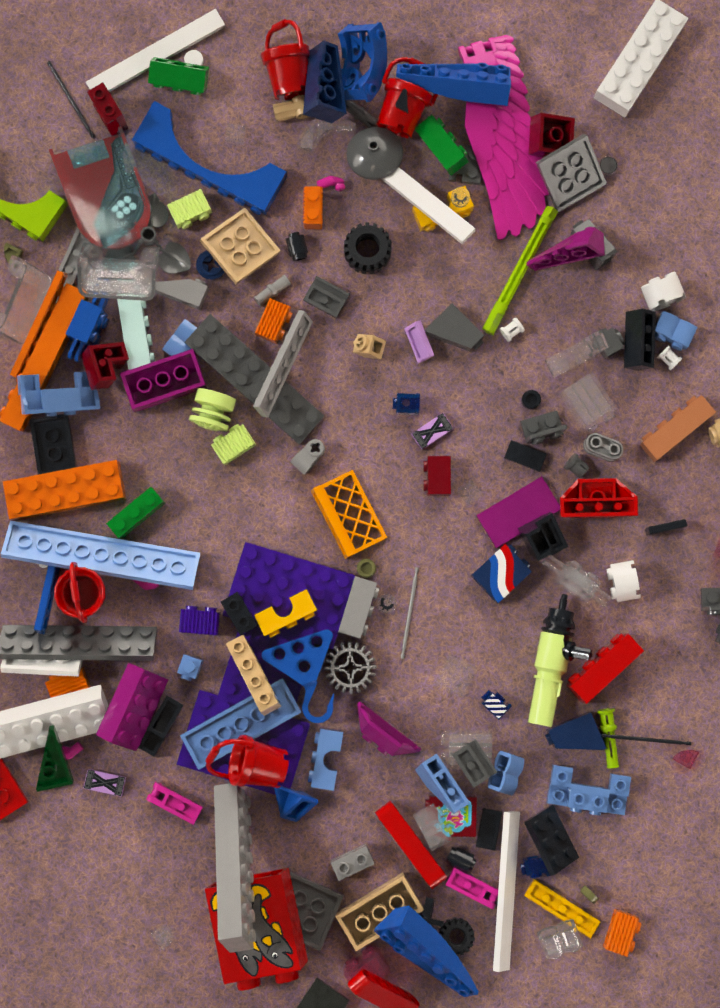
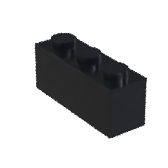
M642 308L626 312L624 368L636 371L654 368L655 311Z

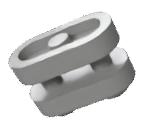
M599 433L590 434L583 442V448L586 453L605 461H615L623 454V446L619 441Z

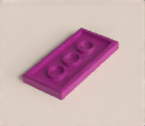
M541 476L476 515L495 548H498L519 535V527L549 512L556 513L560 510V505Z

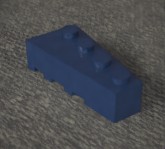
M322 41L309 50L303 115L332 124L346 115L347 112L338 45Z

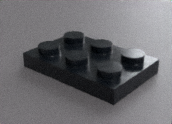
M59 414L57 416L30 419L38 475L76 468L69 415Z
M554 805L547 806L524 822L550 876L557 874L579 858Z

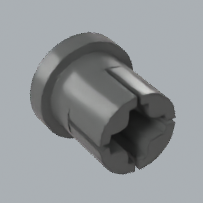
M574 453L563 468L569 469L577 477L581 478L587 472L589 466L578 458V454Z

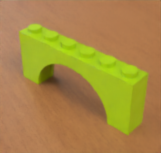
M50 190L39 200L28 204H14L0 199V219L5 221L7 218L12 222L11 225L19 231L24 229L28 232V237L34 241L39 239L43 242L68 205L64 199Z

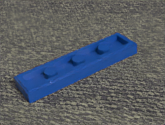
M48 566L34 626V630L38 634H44L47 629L54 598V587L58 580L60 567Z

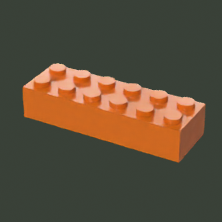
M118 460L2 481L8 516L12 521L126 500L122 471Z

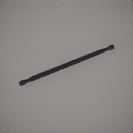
M48 61V66L52 69L54 76L56 77L57 81L59 82L60 86L62 87L63 91L65 92L66 96L68 97L69 101L71 102L72 106L74 107L84 126L89 131L90 136L94 138L95 135L90 130L89 125L87 124L86 120L84 119L83 115L81 114L80 110L78 109L77 105L72 99L70 93L68 92L67 88L65 87L56 70L53 68L52 63Z
M601 734L602 738L609 737L613 739L686 744L691 746L689 741L682 742L678 740Z

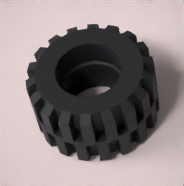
M365 222L364 226L358 224L357 228L353 227L351 232L346 235V240L344 241V254L346 261L349 262V266L351 268L354 267L356 272L362 271V274H366V272L374 274L376 270L378 272L381 271L382 267L387 265L391 257L392 243L391 239H389V234L384 232L383 227L378 228L375 223L372 226L369 225V222ZM372 240L378 244L379 252L375 256L367 258L361 256L356 248L361 241Z

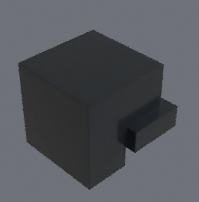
M552 512L544 514L518 528L530 555L538 561L569 547Z

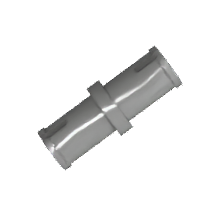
M283 275L274 283L268 284L267 288L255 296L254 299L261 307L270 298H276L278 293L291 285V283Z

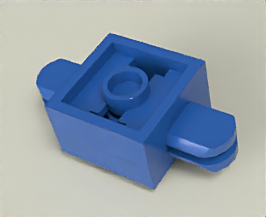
M98 289L91 303L81 299L66 331V335L73 341L67 355L69 359L74 358L79 363L82 359L81 354L88 346L99 344L101 330L105 329L109 322L108 315L104 309L110 298V293L105 292L103 294V290Z

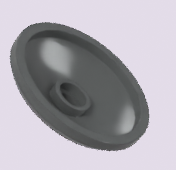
M370 127L361 130L353 136L348 144L346 156L348 164L354 173L365 179L377 180L385 178L397 170L403 158V148L400 139L392 131L380 127Z

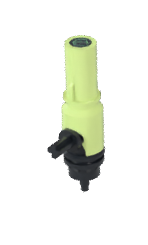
M562 594L558 609L549 608L548 616L543 620V624H546V627H541L543 632L540 633L534 664L537 669V675H534L536 681L528 723L552 727L557 699L560 696L563 684L561 678L562 675L567 673L569 661H572L574 658L590 661L593 656L592 649L577 647L575 642H572V638H570L575 635L571 632V630H575L573 622L574 612L566 610L568 597L566 594Z

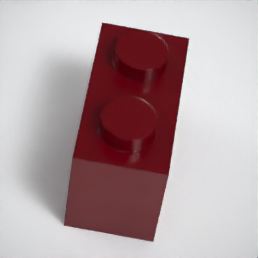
M427 456V461H423V472H427V480H423V491H427V496H450L451 456Z

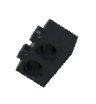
M239 592L221 601L222 606L240 636L258 626Z

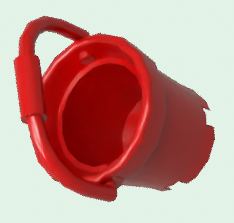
M283 19L272 25L266 36L265 51L261 53L262 63L267 68L275 100H280L279 96L283 95L285 100L305 95L308 57L310 55L309 45L303 43L300 28L292 20ZM288 25L294 27L298 43L270 48V39L274 32Z
M401 57L396 58L389 64L383 76L382 83L385 84L384 90L386 93L376 125L385 129L387 127L396 136L411 138L424 109L434 106L438 94L433 93L432 96L427 90L411 82L397 78H388L390 71L397 63L425 64L414 58ZM403 89L407 90L408 114L395 107Z
M71 562L69 570L65 571L57 580L54 587V598L57 606L64 614L73 618H79L82 623H87V617L95 614L102 607L106 598V588L102 578L95 571L86 567H78L76 562Z
M240 735L238 739L225 740L212 747L206 758V768L214 776L229 779L232 786L257 785L280 788L281 786L278 785V782L284 783L288 771L289 760H284V754L288 755V751L255 741L253 737ZM234 744L230 755L228 774L215 771L211 764L218 755L220 748Z

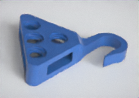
M323 630L262 652L263 660L304 686L306 692L302 711L304 716L313 723L325 722L333 713L334 693L327 706V712L323 716L315 717L308 709L309 702L318 683L317 678L333 638V633L330 630ZM314 636L322 638V645L320 647H314L311 644ZM296 642L303 644L304 650L302 653L298 654L293 651V645ZM278 648H282L285 651V657L282 660L277 659L274 655L275 650ZM301 661L309 662L310 669L307 672H302L299 669Z

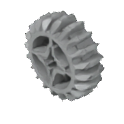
M348 642V648H345L344 644L341 643L342 650L339 651L335 646L333 649L337 653L335 655L331 652L328 653L333 658L332 660H325L326 663H330V667H324V670L331 671V673L326 675V678L333 677L329 684L332 685L334 682H337L336 690L343 686L342 693L346 692V688H350L349 693L353 694V688L355 687L359 693L361 692L360 685L364 689L367 688V685L364 683L366 680L369 683L373 682L368 677L369 675H376V673L370 672L371 669L377 668L376 665H370V662L375 661V658L368 659L367 656L372 652L368 651L365 654L363 651L366 649V646H362L361 650L357 649L359 646L358 642H356L355 648L351 647V642ZM347 652L346 663L334 665L338 656ZM353 652L359 653L365 659L366 664H356L353 660ZM349 657H351V662L356 667H361L352 671V678H350V673L345 669H340V667L348 666ZM366 670L363 679L354 683L355 672ZM335 671H344L348 676V684L340 681Z

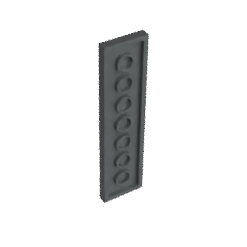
M209 314L184 343L254 404L268 376L270 367ZM285 381L268 418L297 444H300L322 420L324 415Z
M3 625L0 635V659L154 661L157 627L47 625L46 632L38 634L34 630L35 625Z

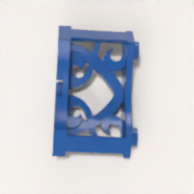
M381 22L365 25L348 24L338 33L342 58H344L341 74L345 100H366V102H371L382 85V79L387 67L386 33ZM367 52L371 59L369 70L362 76L359 70L360 62L364 59Z

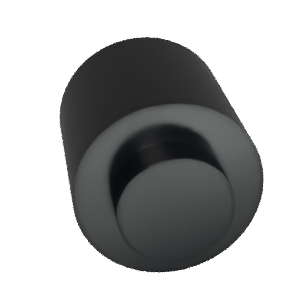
M299 232L289 234V238L285 240L292 260L299 261L308 258L304 235H300Z
M453 846L446 859L451 866L466 873L468 869L472 871L476 860L473 859L474 854Z

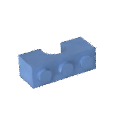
M320 728V732H316L314 743H317L318 746L317 751H313L311 763H315L314 771L310 770L308 782H312L311 787L334 791L337 770L330 769L324 764V756L330 751H341L344 731Z

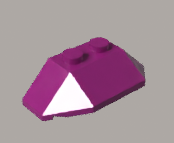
M361 701L357 703L360 730L363 733L362 738L370 744L372 742L376 743L379 746L377 750L385 756L388 753L391 756L420 752L421 748Z

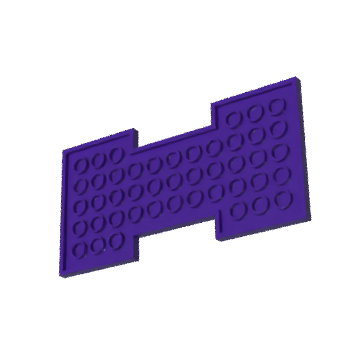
M245 542L229 596L239 592L256 622L257 620L254 615L271 606L280 617L290 615L293 605L289 598L306 589L317 609L314 612V617L306 621L304 618L297 620L298 624L289 629L285 626L279 629V634L271 638L269 635H263L259 624L244 634L270 685L283 678L297 703L302 685L263 660L262 652L323 630H330L333 633L329 648L333 649L355 575ZM224 609V612H223V615H222V616L229 617L228 614H227V612H226L225 609ZM314 636L311 644L313 646L314 644L322 645V638ZM296 642L293 645V651L298 654L303 652V644ZM278 648L275 650L274 655L277 659L282 660L285 657V651L282 648ZM230 655L218 695L199 690L187 731L251 696L232 655ZM301 661L299 669L302 672H306L309 662ZM291 718L254 739L255 741L288 751V755L284 754V760H289L287 775L284 783L278 782V785L291 788L311 723ZM183 742L176 765L212 775L208 772L206 766L198 770ZM231 752L214 761L211 767L215 771L228 774ZM245 785L276 795L274 787Z

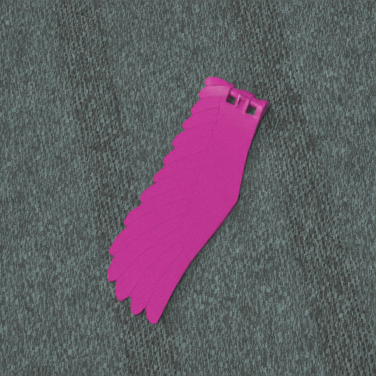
M509 35L491 37L486 42H474L468 47H458L459 56L464 64L486 63L493 66L501 64L510 67L511 87L508 106L466 101L465 129L487 189L498 240H503L508 231L517 237L523 224L528 229H532L535 226L536 215L541 216L546 208L545 196L549 195L535 163L542 159V157L528 155L531 118L528 114L530 106L524 97L528 94L525 84L521 81L524 73L518 67L520 64L519 58L514 54L517 49L511 44L514 38Z

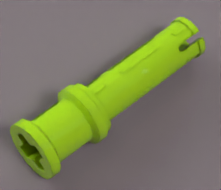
M614 708L597 710L601 721L599 729L603 734L608 735V732H610V735H615L617 725L614 723ZM606 737L604 738V744L606 746L607 768H618L616 739ZM609 741H611L613 756H611Z

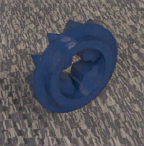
M207 250L199 255L196 268L198 273L205 279L215 280L222 277L225 271L214 259V264L217 267H213L209 272V266L206 263H211L214 258Z

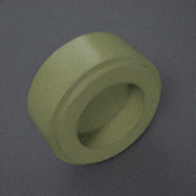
M362 559L358 562L357 572L361 577L369 578L374 575L376 566L372 560Z
M586 885L580 889V892L593 904L599 900Z

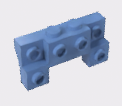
M74 372L75 388L40 390L39 374L17 376L22 414L45 413V417L57 416V412H64V415H76V411L100 409L98 391L91 390L86 372Z
M552 764L546 803L567 806L570 808V811L582 813L583 809L589 810V814L601 816V812L625 815L627 796L629 797L630 776L610 773L608 788L571 783L572 767Z

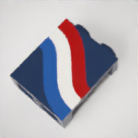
M505 543L471 575L496 604L532 572L529 569L531 565L524 558L521 560L516 555L518 552L511 544L508 546Z

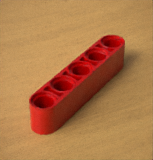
M391 801L375 812L432 890L448 878Z
M364 968L348 981V986L355 995L380 1008H418L420 1006L418 1000L410 992Z

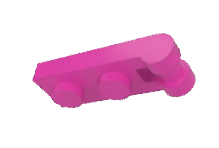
M155 782L153 785L154 789L151 794H148L146 800L194 825L203 806ZM160 792L165 794L163 800L158 798Z
M453 867L445 885L494 910L497 905L495 902L498 898V889ZM486 891L491 893L489 899L484 898Z

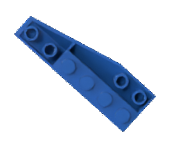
M486 63L397 64L396 77L418 85L429 92L462 101L508 106L511 73L510 67L505 65L493 66Z
M410 906L395 908L375 927L374 931L395 952L404 956L456 991L459 995L463 997L478 995L479 991L456 953L444 938Z

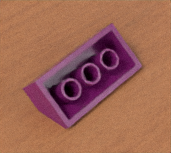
M193 349L120 373L131 408L135 413L195 393L198 388L207 389Z

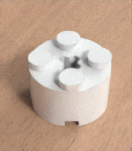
M676 272L665 275L663 279H660V277L649 280L648 284L641 287L648 308L651 311L667 308L675 301L678 303L686 298Z
M633 560L610 564V568L606 569L608 580L613 582V587L610 588L611 596L617 602L641 598L640 594L636 595V590H640L636 568H631V564H634Z

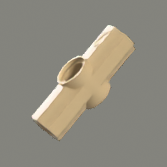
M305 95L296 96L291 101L273 104L276 122L291 118H308L309 116L303 115Z

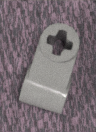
M318 439L309 441L290 463L303 475H306L324 454L325 447L323 443ZM319 444L320 452L315 451L312 453V445L317 446Z

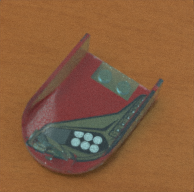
M122 126L118 127L117 135L54 155L53 149H49V158L76 226L83 237L90 243L104 249L125 248L139 240L141 230L149 224L150 203Z

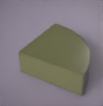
M5 243V258L12 267L16 268L24 251Z

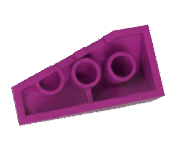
M587 227L585 230L571 235L527 261V266L537 271L604 256V234L595 227Z

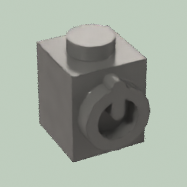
M612 327L609 330L604 328L596 333L597 336L594 339L595 343H593V346L597 353L601 352L604 359L609 358L624 348V339L616 328L613 329Z

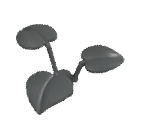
M155 193L147 197L150 206V220L148 226L141 230V239L138 241L135 249L131 251L130 246L121 249H108L102 265L109 271L115 273L130 272L137 265V259L134 254L137 253L141 244L147 246L155 244L162 252L158 257V264L164 272L177 274L188 271L191 268L190 257L182 245L170 242L164 250L157 241L156 231L153 227L160 228L164 226L168 221L169 215L166 206ZM143 202L141 204V207H139L140 211L138 213L137 220L139 219L144 206Z

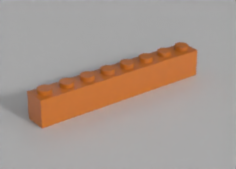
M68 283L59 290V299L57 303L52 305L48 321L46 320L42 325L41 331L43 332L40 338H36L33 344L34 350L31 355L27 356L23 372L18 374H39L40 390L46 388L70 339L66 335V331L81 299L88 302L91 296L87 292ZM17 383L15 389H12L8 395L9 401L6 407L4 406L0 411V422L24 432L33 414H22L21 398L18 395Z

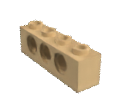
M241 635L226 643L260 713L265 716L280 708L281 705L247 638Z

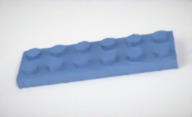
M283 678L271 684L281 705L280 708L265 716L261 714L251 695L180 735L198 770L206 766L208 754L212 747L225 740L238 739L240 735H247L255 739L301 713ZM234 744L221 747L214 761L232 752Z

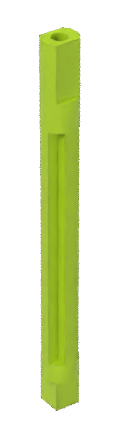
M546 206L498 301H496L482 328L489 335H494L528 269L527 261L534 258L548 229L551 227L558 213L554 207Z

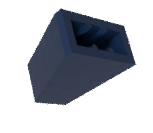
M586 712L546 729L548 733L545 735L549 746L553 745L556 749H606L591 712Z

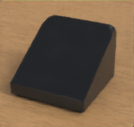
M403 89L395 107L408 114L407 90Z

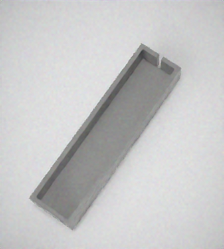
M230 783L215 785L218 941L230 953L254 949L253 942L256 941V933L253 929L255 912L252 909V902H254L255 898L254 892L251 890L254 876L250 868V864L253 863V856L250 851L252 836L249 833L251 816L248 814L251 801L250 797L245 794L244 789H241L240 786H232Z

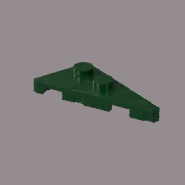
M54 725L49 726L36 786L37 792L71 785L74 782Z

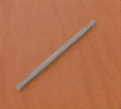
M415 567V576L413 578L411 597L402 645V653L400 657L402 659H404L405 656L404 652L407 644L417 584V574L419 572V568Z

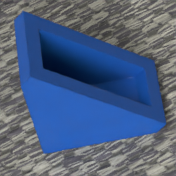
M284 786L274 788L280 818L297 822L318 804V799L305 792Z

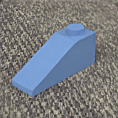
M437 754L421 763L415 769L425 786L453 814L470 804Z

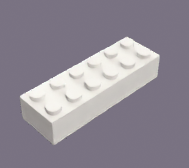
M655 0L597 89L594 99L621 116L626 117L682 31L688 17L664 2Z
M97 685L0 711V758L45 747L49 726L52 725L56 728L60 742L97 733L109 707L102 686Z

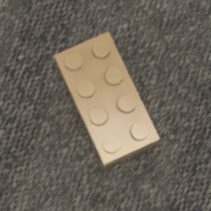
M402 872L338 911L336 918L355 951H358L380 937L374 931L375 927L395 908L410 906L417 913L422 912L424 909Z

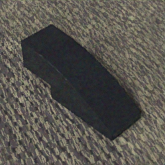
M166 696L148 726L138 748L155 757L184 705Z

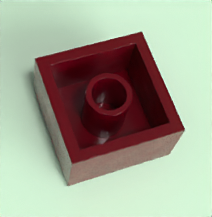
M539 113L532 116L528 155L545 157L574 140L575 118L547 113Z

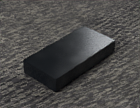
M511 440L504 459L540 472L547 454Z
M685 519L647 527L645 529L646 536L687 527V522Z
M482 809L476 847L495 851L502 811Z

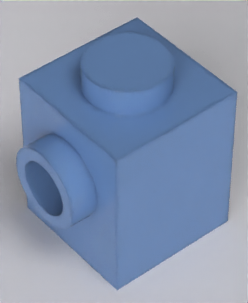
M183 654L177 673L181 674L180 678L192 681V678L198 679L204 660Z

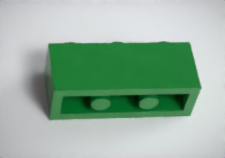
M153 57L150 60L148 83L153 84L156 88H164L166 86L172 87L173 91L188 90L191 94L201 95L207 89L209 67Z
M431 114L415 127V131L450 176H452L469 162L465 157L468 153L462 145L458 147L454 143L457 139L450 131L446 133L443 129L446 126L440 118L435 119Z
M150 487L106 524L119 539H123L162 507L165 502L155 489Z

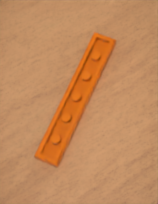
M57 270L11 370V376L17 378L18 374L23 372L26 366L24 365L25 360L34 350L33 344L42 333V325L49 318L50 309L58 298L59 290L64 285L68 276L67 273Z

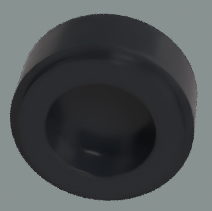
M528 390L523 394L521 401L525 408L532 410L539 406L541 396L535 390Z

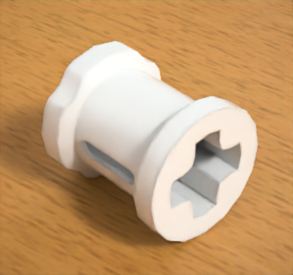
M513 318L512 322L507 326L499 328L501 334L508 342L512 341L511 338L518 333L525 331L517 318Z
M668 345L657 358L663 360L671 371L682 360V357H678Z

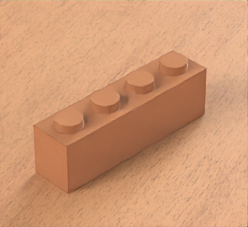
M694 395L685 402L688 406L683 410L679 407L671 414L672 419L668 422L664 419L656 426L658 428L656 432L652 433L650 431L642 437L643 442L640 446L653 462L661 458L716 413L702 395L697 398Z

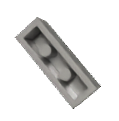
M355 576L338 632L360 639L361 635H366L368 625L365 622L367 617H371L374 606H371L373 598L377 599L380 589L376 587V582Z

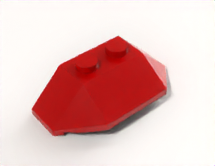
M617 478L577 479L560 497V517L638 516V496L631 492Z

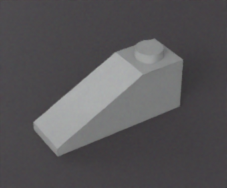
M184 279L149 282L146 284L149 291L200 311L209 291L206 282L195 279V281Z

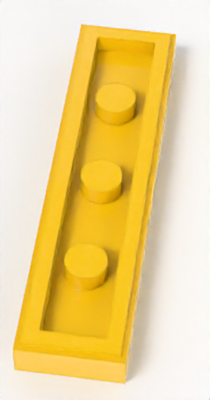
M533 879L524 894L525 897L590 939L601 921L536 879Z

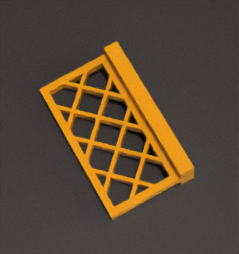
M353 470L311 490L345 559L388 538ZM351 476L354 482L352 489L342 486L344 478ZM330 485L337 487L336 496H329L324 488ZM340 489L351 492L348 502L338 499ZM353 493L361 496V506L350 503ZM336 501L347 505L344 514L336 512L334 508ZM349 506L359 509L357 519L346 515ZM362 510L370 513L371 519L369 523L359 520ZM345 518L355 521L353 531L344 528ZM358 523L368 526L365 536L355 533ZM370 528L378 529L381 537L377 539L368 537ZM354 536L364 539L362 546L355 549L352 543Z

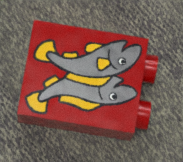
M289 867L253 874L254 882L251 883V890H253L255 898L254 902H252V909L255 912L253 929L256 933V941L253 942L254 949L230 953L218 941L217 882H213L205 888L224 984L236 982L238 990L243 991L259 987L261 985L260 978L274 975L278 984L291 982L299 978L298 971L308 962Z

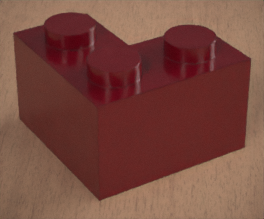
M124 342L90 345L81 354L91 390L109 388L117 378L114 369L122 368L129 360Z

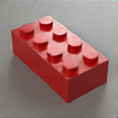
M628 633L616 634L610 640L611 644L608 647L603 646L596 652L597 657L594 660H588L581 666L583 670L580 673L575 672L567 679L569 683L566 686L581 703L587 704L644 652Z

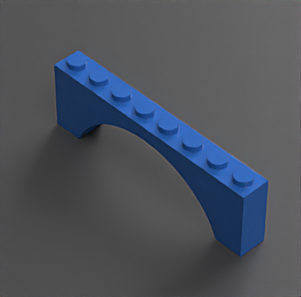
M154 101L132 139L135 148L142 153L146 151L152 154L151 157L159 162L162 160L167 162L168 166L173 170L178 171L180 169L184 171V175L192 180L197 178L207 188L212 186L218 190L217 192L220 195L234 198L235 203L251 207L250 210L255 214L260 215L262 213L266 215L287 178V172L271 163L256 171L237 175L221 174L200 166L189 158L179 146L173 131L171 109Z

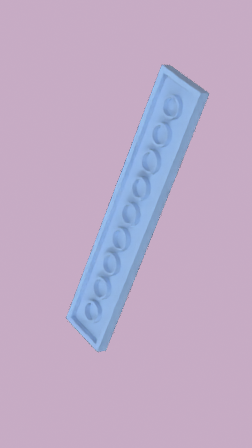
M10 521L1 551V558L66 569L70 568L71 562H76L78 567H86L101 575L193 590L200 553Z

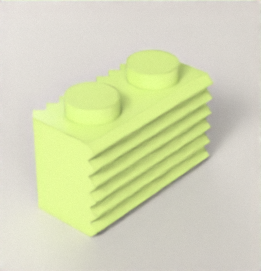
M201 189L167 205L178 229L181 227L182 229H187L193 225L192 222L198 219L199 221H204L212 213Z
M236 424L229 429L230 433L223 436L221 434L213 439L214 443L211 446L224 466L256 446L255 441L243 424L241 426Z

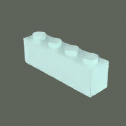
M140 292L117 295L123 339L129 358L127 361L128 370L155 362L154 352L151 353L150 345H153L152 336L147 332V327H150L148 315L145 316L144 308H147L145 297H142Z

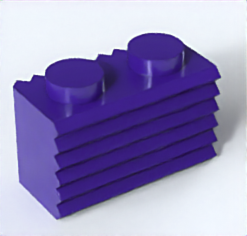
M186 606V609H181L179 632L219 635L221 612H216L217 608L205 607V611H199L197 606Z

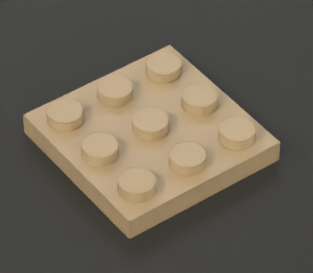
M246 208L240 210L200 239L203 246L235 285L277 256L281 251Z

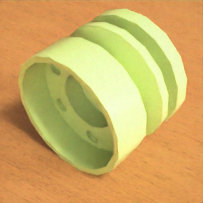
M198 388L194 401L202 405V407L192 408L191 411L199 414V416L190 415L189 421L208 430L228 431L229 426L221 423V421H231L229 417L223 414L224 412H233L236 399L220 392Z

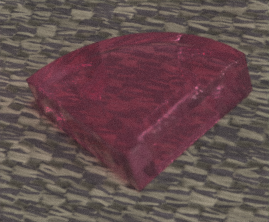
M691 749L683 750L672 759L691 769L699 752Z

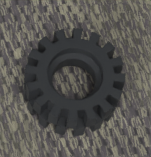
M454 917L451 920H446L447 922L443 924L439 934L456 955H464V952H469L470 947H473V941H475L471 925L462 918L457 919ZM454 929H460L464 933V939L459 944H454L449 940V934Z

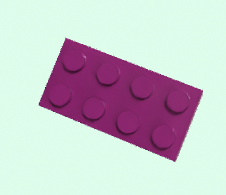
M128 663L96 735L110 743L137 752L168 683V679Z

